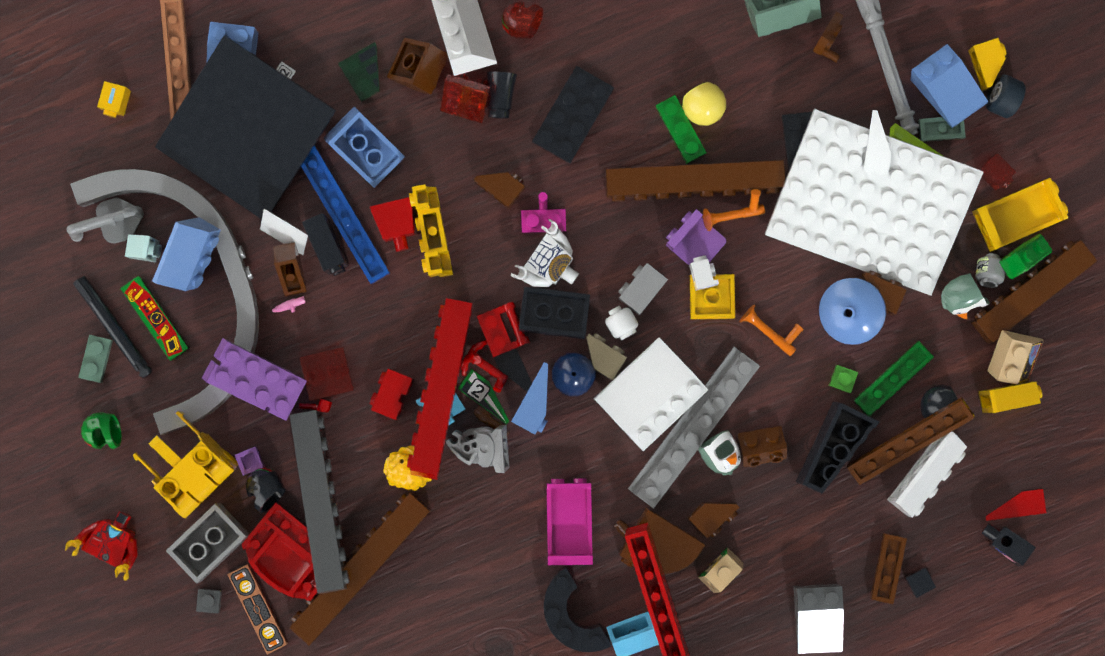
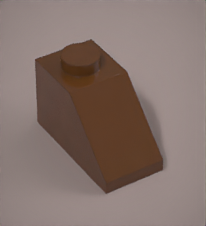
M508 172L480 175L473 179L478 186L508 209L525 190L524 180L515 173L513 175H510Z
M295 242L273 246L274 265L284 295L290 296L307 292L301 259Z

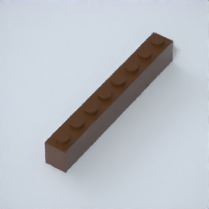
M784 160L606 169L607 198H612V202L625 201L626 197H634L635 201L647 200V196H656V199L662 200L669 199V195H678V198H691V194H700V197H713V193H722V196L736 195L735 192H744V195H751V190L753 189L766 190V194H777L783 189L785 183Z
M412 492L408 496L404 493L396 502L398 507L392 513L389 510L381 519L383 524L378 529L374 527L366 535L368 541L363 546L359 543L351 552L353 557L348 563L343 561L344 570H348L350 583L346 584L347 589L323 593L318 596L315 595L311 601L305 603L308 606L303 613L299 610L290 620L293 624L289 628L308 646L315 641L431 511Z

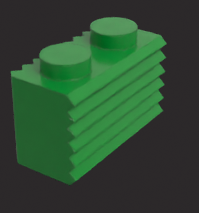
M1038 234L1021 244L1001 259L999 263L1008 277L1013 279L1030 270L1052 253V249L1043 235Z

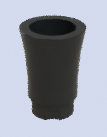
M495 71L487 72L488 117L509 118L517 74Z

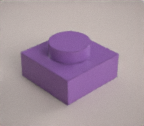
M257 446L235 455L243 476L265 467Z

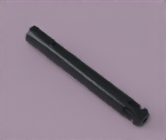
M83 276L73 282L77 291L136 372L140 373L139 376L145 378L150 375L152 368L147 366L148 363L88 279Z

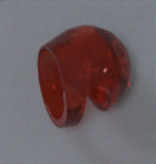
M524 2L512 3L502 14V26L511 37L531 39L541 24L543 8L538 4L525 8Z

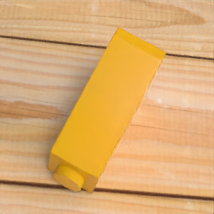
M1037 381L979 391L982 412L996 413L1040 404V398H1042L1041 387L1037 385Z

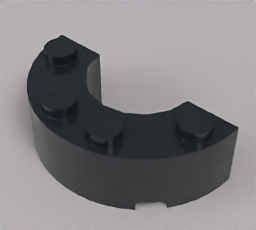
M564 566L552 577L545 592L544 615L550 631L562 644L577 651L597 652L611 647V642L600 623L593 626H583L576 623L569 616L567 600L571 592L577 588V584L568 568Z

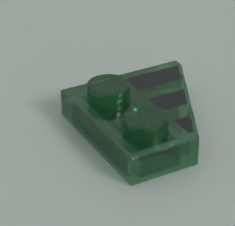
M375 42L338 63L361 102L380 92L379 65Z

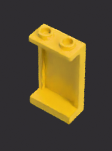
M1051 178L972 211L990 252L1068 219V208L1063 201L1061 202L1058 195L1059 188Z

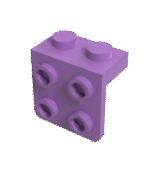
M697 209L693 214L689 211L682 218L681 222L683 225L680 229L674 228L666 237L669 240L666 246L688 265L694 262L693 258L705 255L710 262L726 244L725 237L713 227L711 231H707L701 218L703 214Z

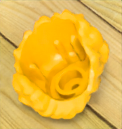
M415 446L401 447L397 452L390 453L384 464V474L387 476L389 485L416 491L419 487H424L426 482L432 480L410 474V468H407L409 454L413 455Z

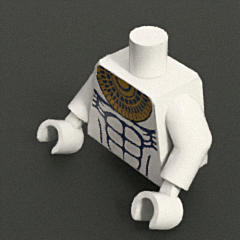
M548 219L551 222L549 229L542 225V230L548 234L545 235L524 267L515 265V267L519 268L518 275L511 273L513 278L520 279L533 287L556 285L560 278L572 284L579 275L578 272L569 267L573 260V250L570 243L558 228L557 223L551 219Z

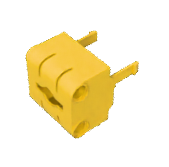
M177 411L175 414L198 435L197 437L200 439V442L181 459L163 440L156 436L149 445L173 467L163 478L137 452L133 454V457L136 461L139 460L155 476L151 481L154 484L153 488L180 516L187 518L237 468L238 463L209 434L200 433L183 416V412Z

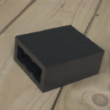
M321 213L303 221L302 224L323 271L329 275L333 274V276L344 273L346 271L345 268L349 264L328 217Z

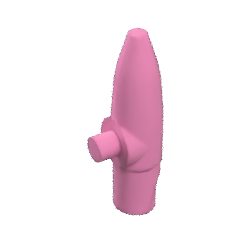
M304 296L296 299L293 298L277 305L272 311L282 312L291 310V313H293L295 308L306 303Z

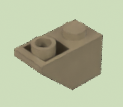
M596 333L593 336L589 334L586 340L594 369L613 381L627 358L623 355L625 351L616 345H613L612 348L605 344L606 339Z

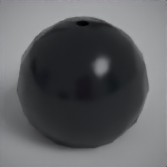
M945 384L935 385L924 393L920 405L924 419L958 399L951 386Z

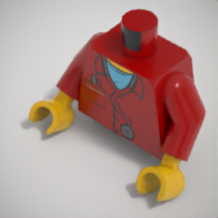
M119 511L115 521L110 519L97 520L84 528L74 540L68 541L65 551L70 546H73L76 549L72 552V556H76L79 552V547L82 546L81 550L116 567V578L120 572H125L124 581L128 580L129 570L138 556L137 540L134 538L135 532L126 528L131 516Z

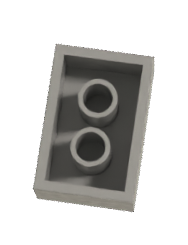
M216 503L176 540L166 552L196 583H199L224 561L250 533L221 503Z

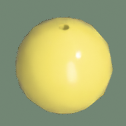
M706 82L696 86L683 97L682 107L685 115L691 122L697 125L708 126L714 124L723 116L726 110V98L717 85Z

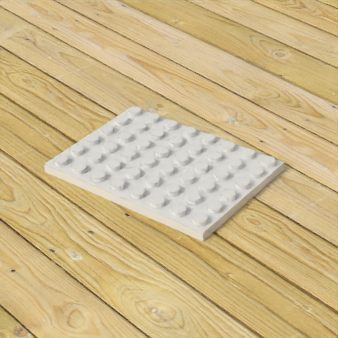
M814 109L765 235L868 273L870 270L877 272L884 279H892L900 282L903 286L932 295L983 175V171L885 135L891 151L888 175L863 172L870 129Z

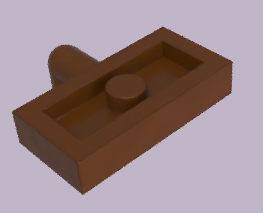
M837 11L813 52L823 55L835 63L841 55L830 50V47L843 27L839 23L844 16Z

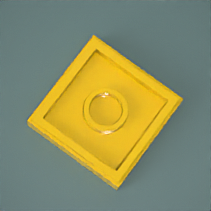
M716 274L713 280L718 279L719 284L717 286L695 291L692 275H690V319H735L734 274Z

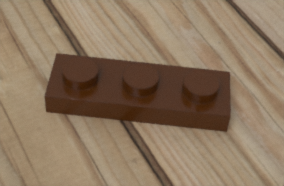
M883 533L870 596L871 600L894 604L907 538Z

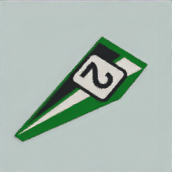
M471 369L458 387V390L507 424L509 419L489 381Z

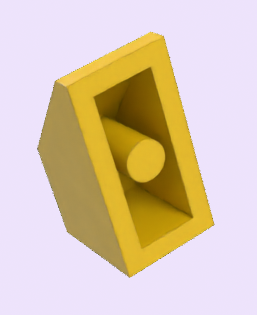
M999 38L975 45L968 50L982 92L992 87L1006 59V49L1004 44L1000 43Z

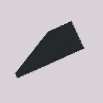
M517 349L494 357L499 370L528 392L532 381Z

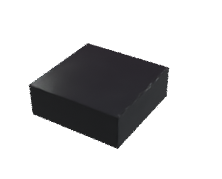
M925 567L905 577L916 598L936 588Z

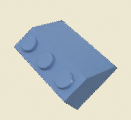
M200 217L175 222L152 282L183 291L198 288L203 281L202 275L204 270L210 264L213 248L219 242L218 236L221 230Z

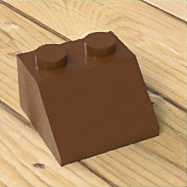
M404 38L387 78L418 92L431 95L437 85L442 69L445 67L448 54L431 43Z

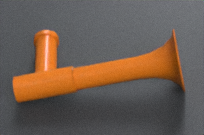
M758 189L751 190L749 207L723 213H710L705 208L703 210V222L707 231H711L712 226L718 222L765 214L764 205H758L761 191Z
M752 305L739 322L747 321L752 323L786 354L791 356L796 351V348L791 344L804 329L800 325L795 324V327L784 339L757 316L754 309L755 305Z

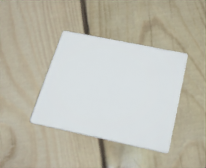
M264 209L260 230L283 244L295 242L298 253L303 255L308 235Z

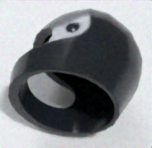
M259 468L253 471L246 481V493L248 497H256L254 506L261 513L269 510L277 503L286 490L277 472L268 468Z

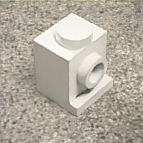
M706 255L693 258L694 262L690 263L689 267L695 291L717 286L719 284L718 279L713 280V277L716 276L713 263L709 264Z

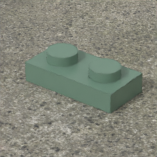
M943 117L918 120L919 140L922 142L964 139L966 137L964 120L953 128L949 126Z
M89 335L78 378L98 383L103 382L113 340Z

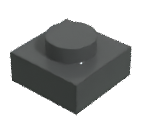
M198 589L196 612L220 613L222 590Z

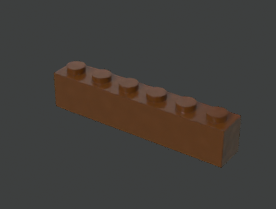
M1081 240L1067 242L1061 247L1062 252L1057 256L1052 254L1043 261L1046 265L1040 269L1036 267L1026 275L1028 279L1023 283L1020 281L1016 282L1009 288L1011 292L1005 297L1003 295L998 296L991 302L993 304L988 310L983 308L974 315L976 319L971 324L987 344L995 342L1000 337L1002 330L1009 331L1097 262V259Z

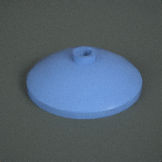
M846 278L835 282L825 291L820 301L819 316L824 329L832 338L844 344H861L875 337L883 327L886 318V305L881 293L874 285L863 279ZM847 309H850L853 314L851 317H848L846 315Z

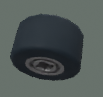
M1005 74L999 76L987 94V110L1004 118L1013 116L1021 106L1025 96L1026 86L1024 82Z

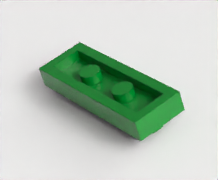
M675 95L655 106L686 164L706 154L703 145Z

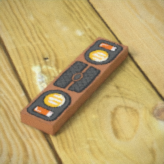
M247 564L227 574L266 654L287 645L288 642L250 565Z

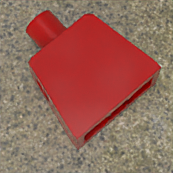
M410 198L370 206L371 213L385 242L393 240L396 252L409 249L406 237L415 235L414 207H411Z

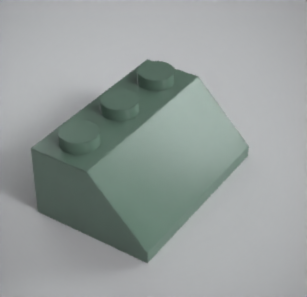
M744 0L751 24L758 37L767 36L773 32L790 29L793 26L810 23L822 18L820 0Z

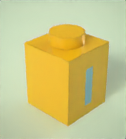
M104 81L97 107L103 110L104 115L116 118L117 114L124 116L131 91L127 87Z

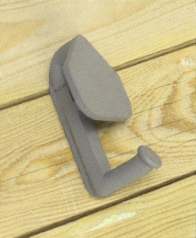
M120 198L109 199L97 206V217L67 226V232L73 241L79 242L84 236L83 232L101 227L106 241L109 243H119L128 240V234L133 235L144 216V212L141 207L134 206Z

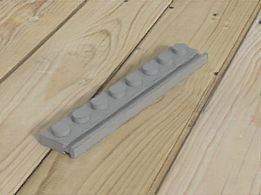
M733 347L705 384L708 391L681 416L628 489L654 508L760 366Z

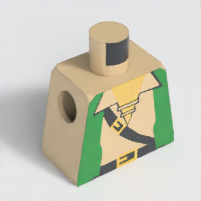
M727 547L698 578L713 593H719L743 570V562Z

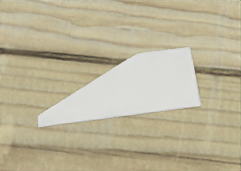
M873 110L863 172L888 175L891 151L878 111Z

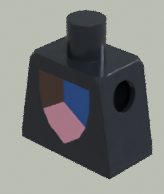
M988 523L981 533L991 540L989 544L991 548L1018 567L1026 563L1036 548L1005 526L999 530ZM1003 537L1008 539L1007 547L1001 543Z

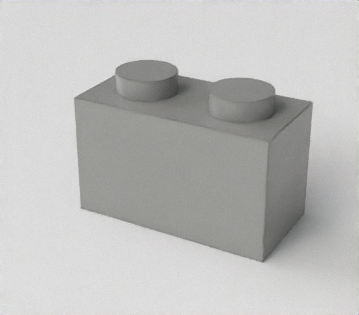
M648 263L644 267L639 265L632 274L635 279L631 284L626 282L619 290L621 294L619 300L638 315L642 313L668 280Z

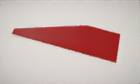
M1043 489L1019 493L985 516L986 521L1046 513Z

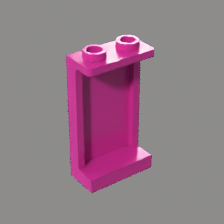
M587 478L573 479V483H564V479H551V483H547L548 565H593L591 483H587Z

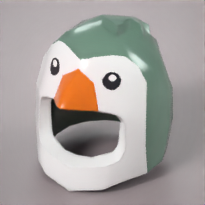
M971 274L961 275L951 280L944 287L941 294L942 307L951 314L958 315L963 319H967V312L969 310L990 304L988 299L982 296Z
M728 430L716 434L698 448L705 464L715 473H720L723 476L731 475L740 465L741 455L739 447Z

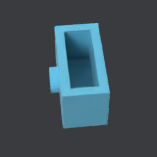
M649 612L606 627L617 656H629L659 645Z

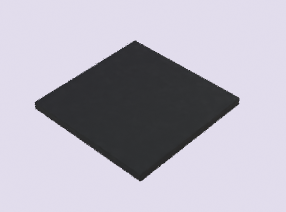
M224 35L155 148L262 219L264 209L270 213L273 212L337 110Z

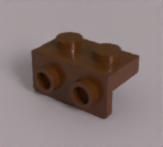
M781 426L737 434L743 467H757L764 463H779L787 459V446Z

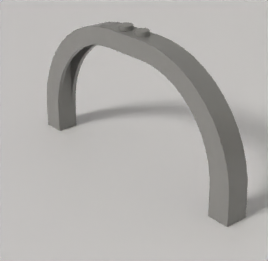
M146 170L108 171L70 184L77 204L82 207L117 195L150 193L165 196L183 204L197 217L219 228L221 231L216 247L231 285L237 309V330L234 344L255 353L259 331V312L251 279L254 277L250 267L245 266L243 258H246L242 245L238 246L232 230L215 206L193 188L177 179ZM209 384L204 390L189 400L153 413L160 435L188 426L175 414L177 411L183 412V416L193 424L213 413L232 394Z

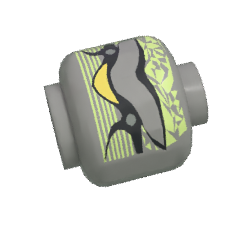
M989 253L978 259L975 278L980 282L981 286L995 288L1003 283L1005 271L999 263L1001 260L999 255Z

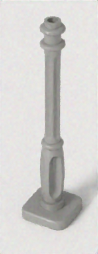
M855 0L860 14L866 23V29L870 30L897 111L895 119L900 121L903 129L912 135L917 134L919 124L914 122L913 115L915 111L909 107L883 28L885 22L882 20L879 0Z

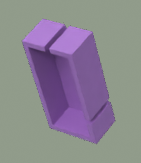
M222 338L214 354V357L221 361V363L218 365L215 361L211 360L202 379L229 394L287 420L307 380Z

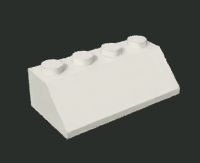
M432 0L454 76L497 64L478 0Z
M950 432L931 443L887 500L908 517L918 516L925 507L923 503L927 498L931 499L939 489L937 485L940 481H945L952 473L951 467L954 463H959L966 454L964 450L967 446L954 432Z

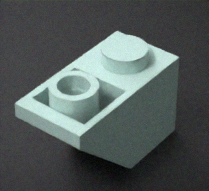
M128 234L125 257L156 262L157 258L161 255L162 246L159 245V240L150 236Z

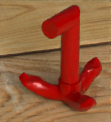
M487 341L477 342L472 345L461 362L462 376H466L470 362L476 364L497 379L493 390L500 393L509 376L477 354V351L482 349L484 345H488Z

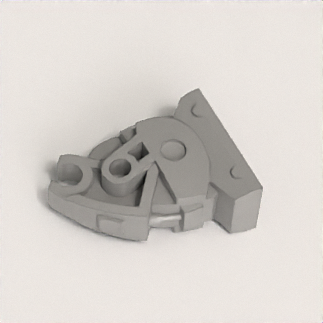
M499 425L496 429L490 427L470 428L463 433L455 430L452 435L458 438V442H454L452 438L446 441L457 458L468 465L474 463L482 467L494 466L495 472L505 473L509 469L506 425Z

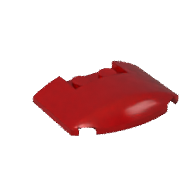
M275 503L241 544L242 548L246 550L248 562L254 571L267 584L287 596L311 601L317 594L307 527L282 506Z

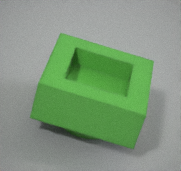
M836 365L829 386L851 393L858 372Z

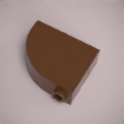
M648 508L645 509L635 525L649 524L664 574L674 573L689 566L699 556L705 546L703 542ZM625 541L619 551V555L622 557L620 561L632 567L634 564Z

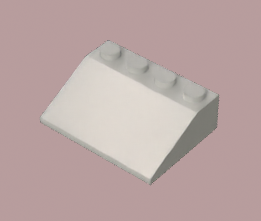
M658 337L594 399L630 439L644 451L702 397L708 389Z

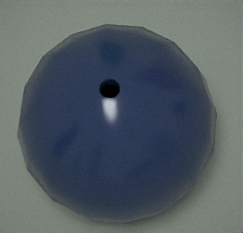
M567 353L561 356L554 363L552 369V381L555 387L562 394L570 397L587 393L593 386L596 378L592 361L580 353Z

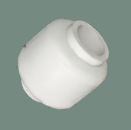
M618 306L608 312L610 316L606 319L605 323L614 338L623 340L637 332L638 321L630 308L621 309Z

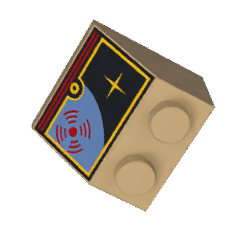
M1002 330L987 371L997 381L1019 385L1029 381L1044 340Z

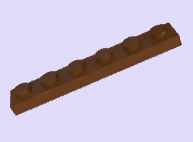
M961 397L847 464V469L858 484L861 485L975 418V415Z

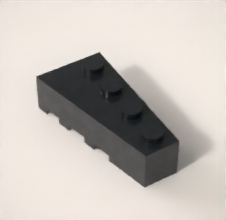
M833 402L796 482L813 491L823 493L839 474L843 465L854 455L855 450L860 444H863L868 434L880 422L845 404Z

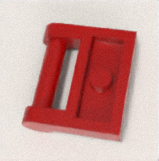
M514 301L477 316L493 358L530 343L528 336L525 337L524 332L519 331L520 322L514 309L516 308ZM505 312L517 338V341L512 343L500 314Z

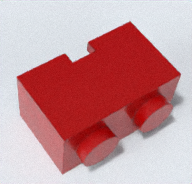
M387 369V372L383 371L378 381V384L381 385L378 393H373L369 403L372 405L371 410L398 420L404 403L400 401L403 394L408 395L414 379L391 369Z

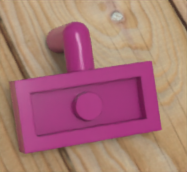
M545 192L539 194V210H521L522 233H547L542 230V225L549 229L551 222L548 219L557 223L561 232H566L565 209L548 210V200Z

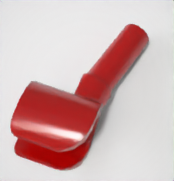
M320 399L318 405L300 403L299 408L327 413L330 411L332 402Z

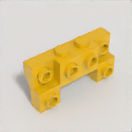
M426 184L412 187L413 193H409L411 207L415 206L418 213L415 223L417 231H421L422 234L419 244L421 253L425 252V259L421 260L424 273L428 272L429 277L453 275L437 188L427 187Z

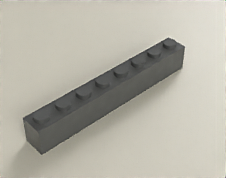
M316 410L290 415L317 593L323 594L347 589L346 584L350 583L348 570H344L343 561H346V553L344 547H340L339 539L343 538L341 525H337L336 517L339 516V509L337 503H333L332 497L333 494H336L334 481H330L329 472H332V465L330 459H326L325 451L329 450L327 438L323 437L322 429L325 428L323 415L320 416Z

